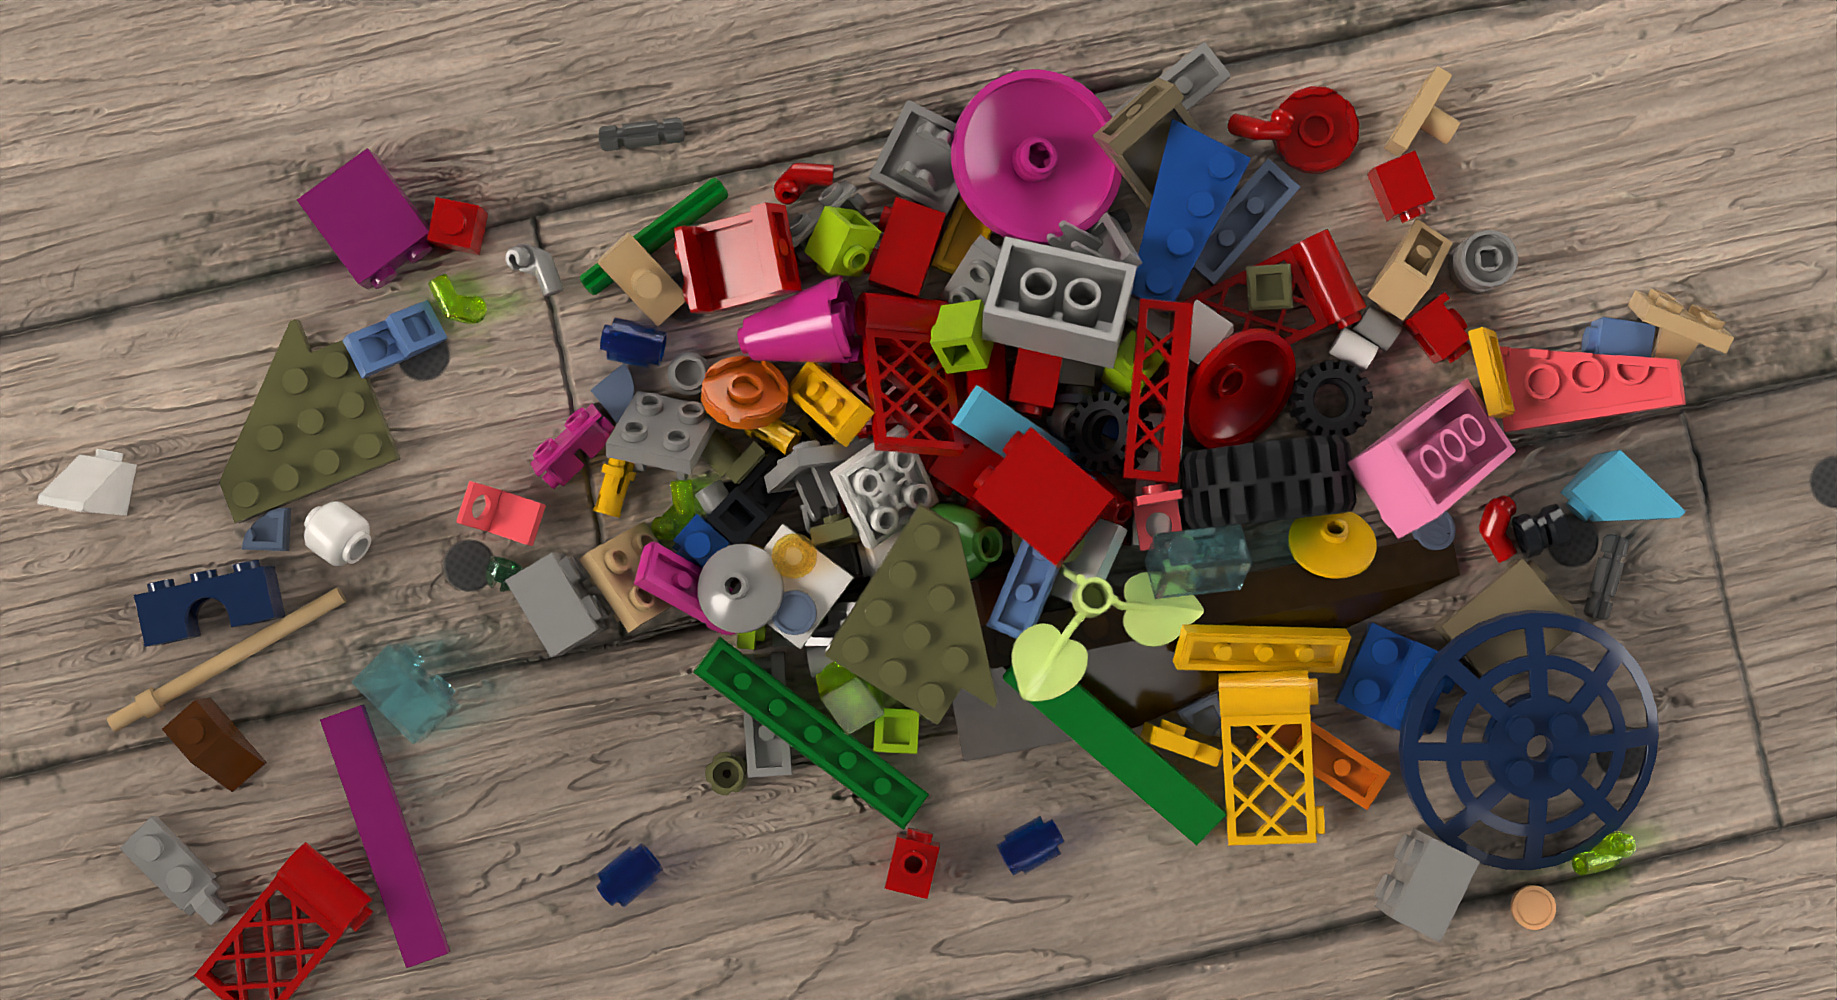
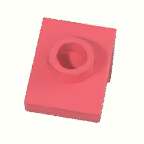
M469 481L456 522L533 546L546 505L500 489ZM480 495H484L486 500L485 509L479 517L474 518L472 514L474 501Z
M1168 483L1141 487L1143 496L1132 498L1140 550L1145 551L1184 544L1177 501L1183 498L1182 490L1169 491ZM1153 513H1164L1171 520L1172 528L1165 538H1153L1146 530V521Z

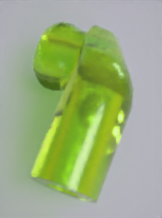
M447 274L440 275L428 282V286L443 316L448 320L471 325L477 324L484 319L487 312V305L484 299L476 295L469 297L457 294Z
M692 479L670 482L673 505L661 517L658 516L653 519L651 530L656 538L661 540L675 539L695 516Z
M1614 831L1608 834L1591 851L1574 855L1572 858V868L1580 876L1612 869L1623 858H1628L1634 854L1636 850L1635 839L1630 834Z

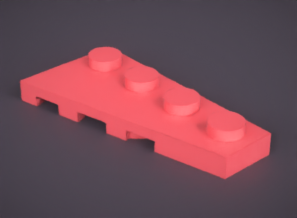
M1500 346L1515 408L1514 415L1502 418L1504 432L1507 433L1686 405L1680 361L1677 359Z

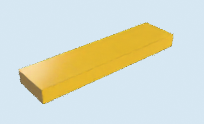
M1182 624L1173 663L1177 670L1253 672L1308 670V673H1340L1351 636L1346 628Z

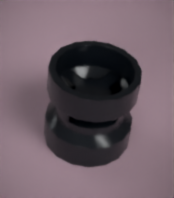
M1558 504L1543 507L1539 514L1533 516L1525 513L1512 519V527L1517 544L1522 554L1528 559L1541 555L1545 548L1552 546L1559 549L1571 544L1568 522Z

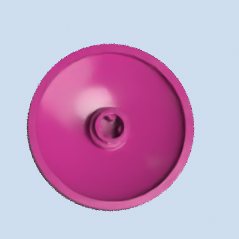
M1028 69L998 77L982 88L968 102L954 129L951 143V165L957 188L972 213L985 226L1004 238L1006 236L1037 244L1050 245L1046 238L1049 233H1053L1057 237H1061L1064 234L1059 227L1061 221H1066L1086 231L1108 211L1121 184L1122 174L1093 137L1112 117L1103 103L1089 89L1063 74L1047 70Z

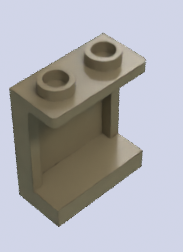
M1158 77L1093 135L1094 139L1148 210L1150 209L1172 119L1204 134L1182 105L1181 101L1185 97L1177 86Z
M1513 559L1507 564L1508 568L1452 615H1444L1433 627L1449 643L1457 635L1477 623L1501 614L1524 610L1555 611L1574 616L1576 612L1562 595L1557 594L1554 596L1546 587L1544 582L1548 579L1536 563L1532 560L1526 563L1524 559ZM1543 627L1546 655L1573 632L1560 628ZM1524 629L1513 630L1493 637L1470 650L1461 660L1479 679L1486 672L1501 663L1517 657L1527 656ZM1526 671L1506 678L1490 690L1494 694L1499 695Z

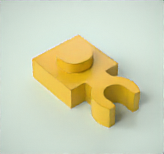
M1164 719L1161 720L1160 726L1148 722L1144 723L1140 737L1146 742L1211 766H1218L1223 751L1184 736L1186 727Z

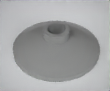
M749 544L730 545L716 552L704 565L698 581V599L705 616L718 628L733 633L752 632L767 624L777 613L784 594L783 575L774 558L763 549ZM734 579H739L741 589L737 594L732 595L729 585Z

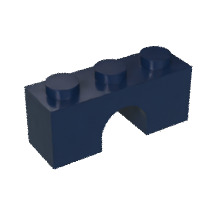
M258 559L232 565L234 573L218 576L216 569L190 574V583L175 586L174 579L147 584L148 592L134 595L144 646H160L200 637L198 613L202 605L212 598L220 601L227 609L231 627H244L285 617L275 566H260Z

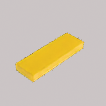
M807 362L789 384L788 396L845 447L851 443L875 413L817 362Z

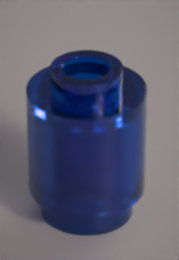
M615 317L612 325H604L600 350L607 351L606 357L610 361L649 368L650 364L660 366L665 352L667 332L657 330V325Z
M1040 815L1004 835L1005 840L997 844V848L1014 876L1021 871L1027 874L1061 855L1059 845L1064 843L1065 840L1054 820L1051 819L1045 822Z
M640 843L635 848L629 846L597 873L601 882L596 885V888L611 906L618 902L621 906L626 907L658 880L656 875L663 871V867L643 843Z

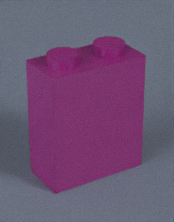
M368 148L297 199V202L358 285L368 290L373 286L375 289L385 286L397 276L395 272L397 268L408 260L410 263L419 261L432 250L431 242L427 240L429 225L379 157Z

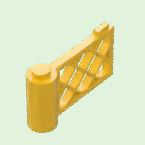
M1308 670L1219 673V703L1228 846L1317 843L1316 834H1325L1324 806H1315L1310 705H1319L1317 678H1308ZM1302 724V740L1290 752L1272 737L1282 725ZM1260 725L1272 726L1266 731ZM1231 726H1250L1261 738L1245 753L1231 741ZM1266 742L1284 756L1281 762L1269 774L1251 759ZM1302 749L1304 764L1295 757ZM1232 752L1240 758L1234 766ZM1290 762L1304 774L1305 781L1293 794L1274 779ZM1245 764L1263 778L1249 795L1245 794L1234 784L1233 777ZM1269 784L1287 799L1272 816L1253 801ZM1304 792L1306 797V806L1298 800V798ZM1235 795L1242 800L1236 809ZM1294 805L1307 817V831H1288L1277 820ZM1247 806L1266 821L1256 832L1237 833L1236 818ZM1270 827H1273L1277 832H1266V831H1267Z

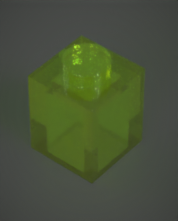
M836 662L829 663L822 672L816 674L820 700L846 735L885 714L880 690Z

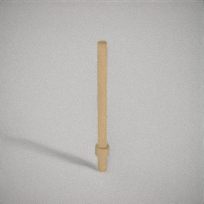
M337 587L158 689L150 687L136 695L135 702L108 716L107 722L114 732H117L144 716L148 719L165 710V704L344 604L346 602L345 596Z

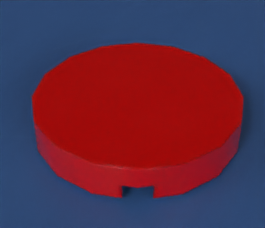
M1309 86L1293 92L1278 108L1292 113L1295 118L1290 128L1293 130L1290 136L1284 140H1272L1277 154L1288 166L1302 173L1322 174L1336 169L1350 157L1359 140L1360 123L1352 104L1337 94L1336 91L1328 87Z

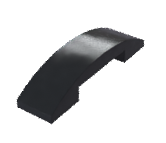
M807 413L794 426L795 429L802 432L799 443L819 441V445L824 446L832 445L836 441ZM776 448L705 519L732 545L745 544L796 491L767 492L764 476L777 466L779 459L787 457Z

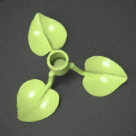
M1012 531V549L1014 556H1016L1022 539ZM1084 538L1063 562L1059 570L1060 574L1077 584L1072 594V605L1077 612L1075 617L1065 628L1062 635L1056 627L1050 624H1036L1025 629L1014 643L1012 667L1020 696L1026 701L1049 700L1069 691L1081 680L1087 668L1088 653L1081 643L1069 638L1085 617H1097L1111 605L1119 610H1126L1123 617V626L1127 634L1139 644L1157 647L1168 644L1178 638L1182 624H1192L1204 613L1202 605L1182 584L1156 572H1143L1129 578L1124 586L1126 602L1120 601L1116 595H1113L1110 584L1104 579L1098 577L1085 579L1082 574L1078 575L1064 565V563L1074 561L1081 554L1085 541Z

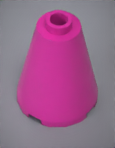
M841 275L834 276L744 318L743 327L738 328L737 331L741 351L744 354L748 353L754 361L859 362L863 353L862 338L854 339L856 300L847 281L841 282L843 278Z

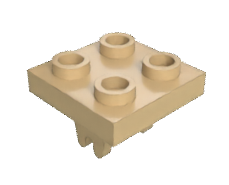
M1653 288L1650 289L1648 295L1637 290L1634 291L1628 306L1642 321L1655 326L1651 358L1677 359L1682 367L1699 343L1727 354L1734 337L1723 328L1726 322L1717 318V314L1694 304H1691L1689 311L1683 309L1684 306L1676 302V298Z
M645 521L590 550L579 559L590 575L589 581L593 586L597 585L615 612L613 617L617 623L621 621L628 633L673 607L671 604L634 584L643 547L651 542L659 543Z

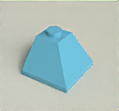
M1621 450L1595 454L1560 492L1569 500L1566 503L1567 508L1584 522L1588 519L1592 522L1680 518L1686 512Z

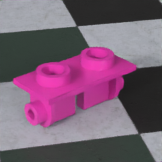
M593 403L586 410L583 407L576 410L566 420L564 424L566 429L555 440L552 438L545 440L533 453L535 459L530 464L535 474L539 477L546 470L547 473L542 478L552 489H555L559 484L564 487L585 466L574 454L581 448L592 459L606 445L608 438L615 428L605 416L599 422L597 421L602 415Z

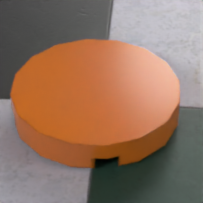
M750 356L729 357L713 364L705 373V379L702 381L701 402L706 412L721 424L735 429L752 430L762 428L780 419L787 408L789 384L783 372L770 362L761 361V363L750 361Z

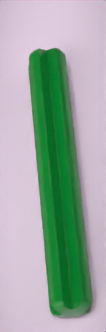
M716 177L711 178L633 237L651 255L675 237V227L692 225L727 199L728 191ZM598 263L580 276L581 283L592 295H597L614 282Z

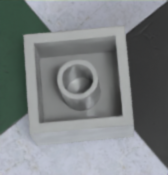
M551 552L505 580L550 657L565 655L609 628L604 619L609 617L606 607L597 594L593 596L588 594L582 584V581L587 579L584 570L574 556L569 558L565 553Z
M1413 828L1410 836L1405 834L1396 847L1394 858L1398 859L1391 875L1384 874L1376 888L1375 897L1378 898L1375 907L1392 919L1441 942L1480 861Z

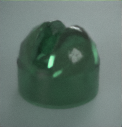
M491 556L486 567L485 578L491 588H494L497 582L501 583L500 592L510 591L505 580L524 568L507 558Z

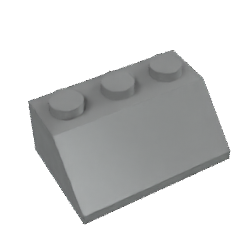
M1005 236L983 311L982 339L1113 369L1123 334L1137 266Z

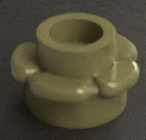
M730 752L718 753L714 756L713 762L706 766V780L711 783L712 790L717 794L729 795L730 792L737 793L747 783V764L742 757L732 756ZM726 769L731 771L729 778L723 776V771Z

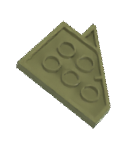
M294 319L289 322L219 481L235 523H242L270 510L280 508L401 459L369 376L364 379L361 378L342 340L312 352L301 321Z
M919 503L826 648L824 656L937 725L961 689L966 690L993 708L998 701L959 528L951 521Z

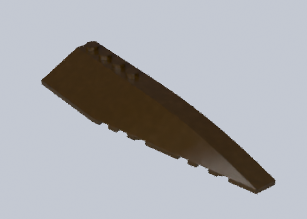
M1418 539L1378 546L1372 563L1363 572L1348 578L1333 579L1321 577L1307 571L1298 563H1292L1185 584L1183 586L1197 598L1204 609L1203 615L1192 624L1347 629L1459 576L1460 572L1453 541L1444 549L1429 550L1421 545ZM1124 596L1118 597L1120 601L1126 602ZM1112 605L1097 617H1085L1069 638L1081 643L1088 653L1087 668L1078 683L1131 729L1219 689V673L1253 672L1177 670L1173 663V657L1178 638L1168 644L1157 647L1139 644L1127 634L1123 626V617L1126 610H1119ZM1074 607L1042 612L1037 624H1050L1056 627L1062 635L1077 612ZM987 624L982 625V634L998 703L993 708L964 689L960 690L952 705L963 761L1072 741V738L1030 702L1024 700L1015 689L1003 680L1002 675L1012 666V650L1016 638L992 629Z

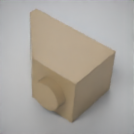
M1416 219L1378 274L1367 297L1376 302L1383 311L1392 313L1404 321L1432 286L1453 242L1419 219Z

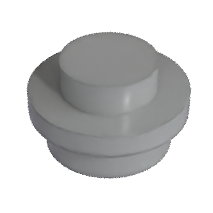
M681 353L671 361L668 367L669 383L675 391L682 395L694 396L700 394L702 391V381L705 379V373L710 365L703 356L697 353Z

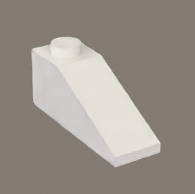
M96 449L95 457L79 454L39 494L37 504L80 512L127 516L137 464L122 462L124 453Z

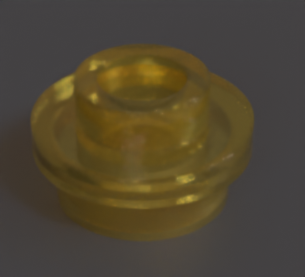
M788 534L781 537L774 545L772 562L781 575L788 578H801L809 574L815 567L817 550L808 537L801 534ZM792 547L798 548L802 553V559L796 565L790 564L786 559V553Z

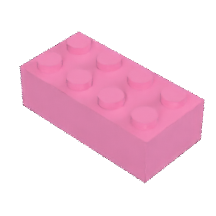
M1468 378L1426 402L1349 461L1348 465L1354 472L1358 484L1366 490L1380 511L1382 520L1399 539L1439 517L1515 453L1516 450L1494 417L1488 416L1486 405Z

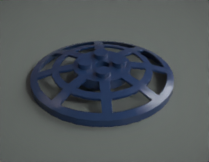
M1524 610L1501 614L1477 623L1457 635L1433 657L1420 674L1408 697L1401 721L1399 738L1401 774L1408 796L1420 818L1447 845L1480 861L1483 865L1505 870H1536L1557 866L1576 859L1602 844L1622 826L1637 807L1649 784L1656 762L1659 739L1657 708L1650 684L1637 661L1621 643L1604 630L1578 617L1555 611ZM1543 627L1560 628L1579 633L1600 643L1607 649V652L1594 671L1572 659L1556 655H1546ZM1524 629L1527 656L1517 657L1501 663L1486 672L1479 679L1459 662L1470 650L1493 637L1513 630ZM1621 663L1630 672L1641 692L1646 710L1647 727L1626 730L1620 704L1613 691L1607 685ZM1547 669L1569 673L1580 678L1585 683L1568 703L1560 697L1549 694ZM1529 671L1530 693L1518 695L1504 703L1490 690L1510 676ZM1445 675H1448L1466 693L1460 699L1451 717L1446 735V743L1418 742L1420 726L1426 706L1437 685ZM1597 696L1602 699L1609 713L1613 729L1612 733L1590 735L1588 725L1582 716ZM1478 703L1492 716L1485 728L1482 742L1461 743L1466 722ZM1536 736H1544L1546 739L1544 751L1535 757L1528 756L1527 745L1529 741ZM1646 745L1638 778L1627 799L1617 811L1605 798L1612 791L1620 775L1626 749ZM1612 751L1608 770L1599 787L1595 789L1581 776L1587 767L1590 754ZM1418 761H1446L1451 785L1465 808L1445 824L1437 816L1426 796L1420 777ZM1461 761H1484L1489 774L1495 780L1477 798L1473 795L1466 782ZM1570 789L1583 802L1579 808L1569 814L1546 822L1549 798L1558 796ZM1509 793L1529 800L1527 823L1506 820L1493 814L1490 810ZM1592 812L1605 823L1596 833L1574 847L1551 856L1542 857L1545 835L1570 828L1587 818ZM1478 820H1481L1498 831L1517 836H1526L1523 859H1509L1488 854L1469 845L1458 836Z

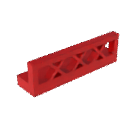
M1139 299L1123 467L1124 479L1155 481L1156 485L1168 483V486H1174L1178 483L1193 303ZM1148 310L1171 312L1169 334L1160 341L1147 328ZM1145 338L1153 345L1146 353H1144ZM1168 341V350L1166 351L1163 345ZM1155 351H1158L1166 361L1165 378L1154 386L1142 372L1143 361ZM1142 381L1149 391L1140 398ZM1164 386V393L1162 396L1158 390ZM1153 395L1162 405L1161 423L1150 431L1138 417L1139 406ZM1138 426L1145 436L1136 443ZM1160 430V437L1158 441L1154 434H1156ZM1149 439L1158 450L1157 470L1134 469L1135 450Z

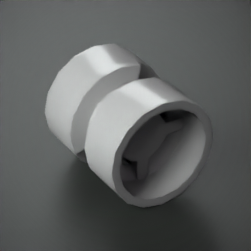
M1485 230L1477 232L1457 245L1450 254L1448 260L1450 279L1457 288L1466 293L1480 294L1488 292L1505 283L1514 274L1518 263L1516 246L1508 236L1499 231Z

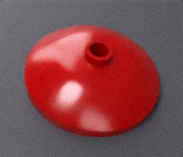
M1256 328L1239 332L1216 345L1197 366L1187 388L1184 419L1192 437L1205 447L1213 449L1246 444L1263 433L1284 408L1294 385L1296 361L1289 343L1273 331Z

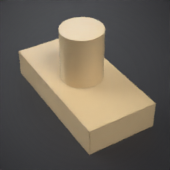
M1437 66L1428 75L1384 147L1386 150L1399 157L1408 149L1419 129L1444 144L1451 140L1461 122L1434 105L1451 79L1452 74Z
M629 232L596 261L657 327L685 302L682 289Z

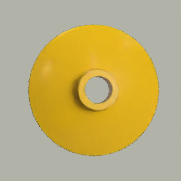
M1353 512L1296 518L1288 534L1289 550L1296 562L1307 571L1325 578H1348L1363 572L1372 563L1377 548L1376 537L1372 528L1364 519Z

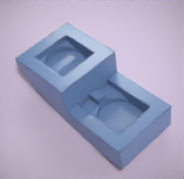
M425 300L390 314L384 321L350 333L342 341L361 378L364 379L444 342L447 336L429 300Z

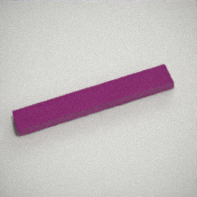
M365 704L320 719L405 967L409 968L448 954L451 951Z

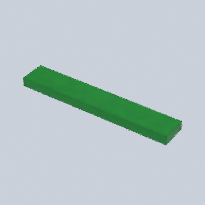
M717 638L693 670L695 675L899 828L905 829L929 796L921 787L723 638Z
M1011 666L1002 675L1003 680L1019 693L1013 667ZM1079 683L1058 697L1045 701H1028L1196 846L1227 815L1218 803Z

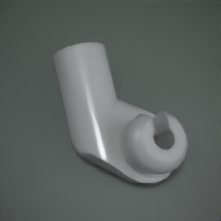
M525 243L517 244L507 250L505 256L507 265L513 270H519L536 276L544 297L558 294L564 290L554 260L548 251Z

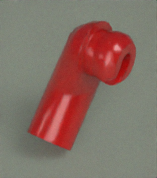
M1282 109L1272 111L1270 121L1235 113L1228 120L1227 128L1232 135L1254 141L1284 140L1293 132L1290 128L1295 118L1292 113Z
M801 162L792 164L777 179L774 185V193L777 200L782 204L790 205L795 203L810 185H832L834 165Z
M1506 495L1493 498L1486 504L1479 524V532L1498 563L1509 559L1517 553L1516 548L1506 534L1511 517L1515 515L1517 507L1515 501Z

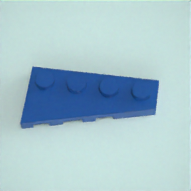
M1172 119L1138 253L1143 263L1136 270L1131 293L1132 298L1138 301L1140 298L1176 301L1250 163V157Z

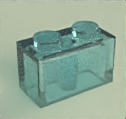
M1241 524L1157 533L1154 535L1145 558V565L1155 599L1240 590L1252 565V560Z
M398 643L388 644L351 683L412 744L423 742L459 705L452 698L456 692L441 676L436 675L432 678L421 667L425 661L410 645L405 644L401 647Z

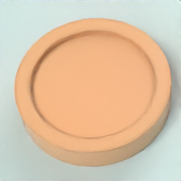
M1527 885L1515 892L1511 900L1510 909L1513 918L1518 924L1530 930H1538L1548 926L1554 919L1556 902L1552 894L1543 887Z

